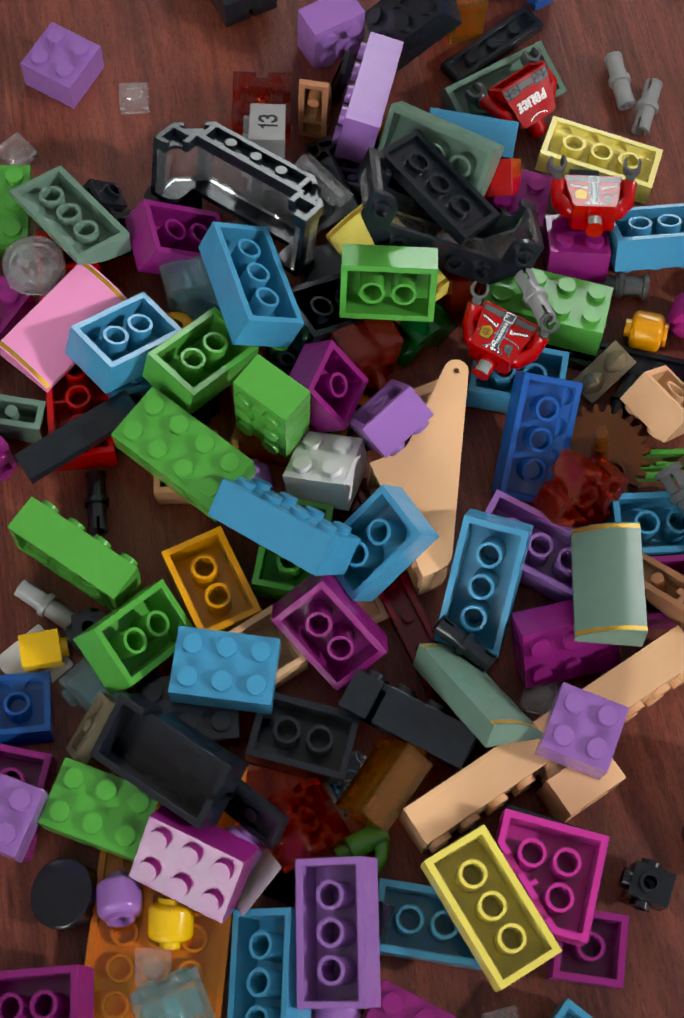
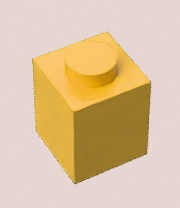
M57 628L17 635L22 668L26 673L66 667L65 657L70 656V648L67 637H62Z

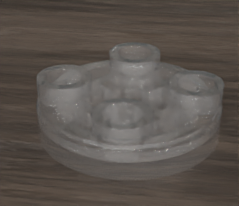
M27 236L9 246L3 256L2 268L7 283L11 288L22 294L45 297L64 278L66 261L61 248L51 239L43 236Z

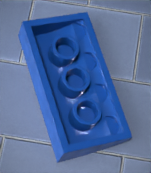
M516 370L491 488L492 494H495L498 489L520 501L557 507L583 383Z
M40 671L0 675V744L17 746L54 742L51 672Z

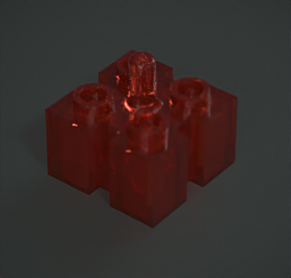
M233 71L232 131L243 136L244 115L250 114V103L286 104L285 142H290L291 73L268 72V78H257L256 72Z
M364 319L362 324L357 326L351 324L331 332L330 340L336 343L367 378L371 377L378 390L388 383L385 377L393 372L399 356L398 353H400L404 342L392 320Z
M563 449L551 469L555 474L554 478L551 481L544 482L533 504L553 524L572 527L575 523L578 527L605 523L611 513L607 509L612 500L618 502L630 479L609 460L590 456L587 459L582 453Z
M316 776L298 783L294 788L290 786L278 791L267 799L290 818L279 845L270 849L282 866L281 868L285 874L295 869V859L319 858L329 853L352 834L338 811L332 813L326 802L330 798Z

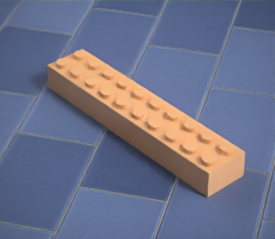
M677 625L584 687L583 690L629 707L624 722L626 723L645 707L643 703L649 707L664 696L663 694L669 691L671 687L676 689L684 683V632ZM549 712L533 722L541 732L544 729ZM540 738L496 746L405 807L398 820L422 854L428 849L432 854L449 843L448 840L452 838L451 833L456 830L460 835L466 832L480 819L479 814L485 812L489 816L508 800L507 795L512 793L514 797H517L531 787V784L536 781L535 776L539 774L542 779L546 776L547 772L559 765L556 762L535 755Z

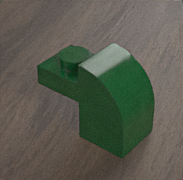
M435 303L433 322L401 321L399 323L400 329L384 346L402 367H408L428 346L438 347L458 325L441 304Z

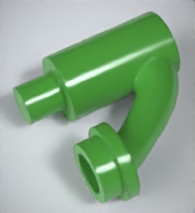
M378 820L344 838L345 844L334 849L337 857L364 856L375 850L374 858H377L379 876L389 856V842L391 839L382 821Z

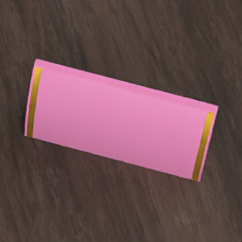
M77 264L0 341V354L48 393L76 364L65 353L70 327L127 300V298L91 264Z

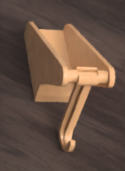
M457 359L446 363L439 379L414 388V391L434 414L428 420V426L419 434H412L406 447L396 455H389L387 458L383 457L369 463L367 488L372 495L382 484L402 487L439 535V538L406 569L418 596L442 585L446 578L447 566L451 562L453 553L469 375L466 363Z

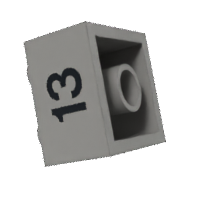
M250 103V114L244 115L243 137L285 159L286 104ZM243 172V176H248L249 188H254L255 178ZM267 184L265 186V189H274Z

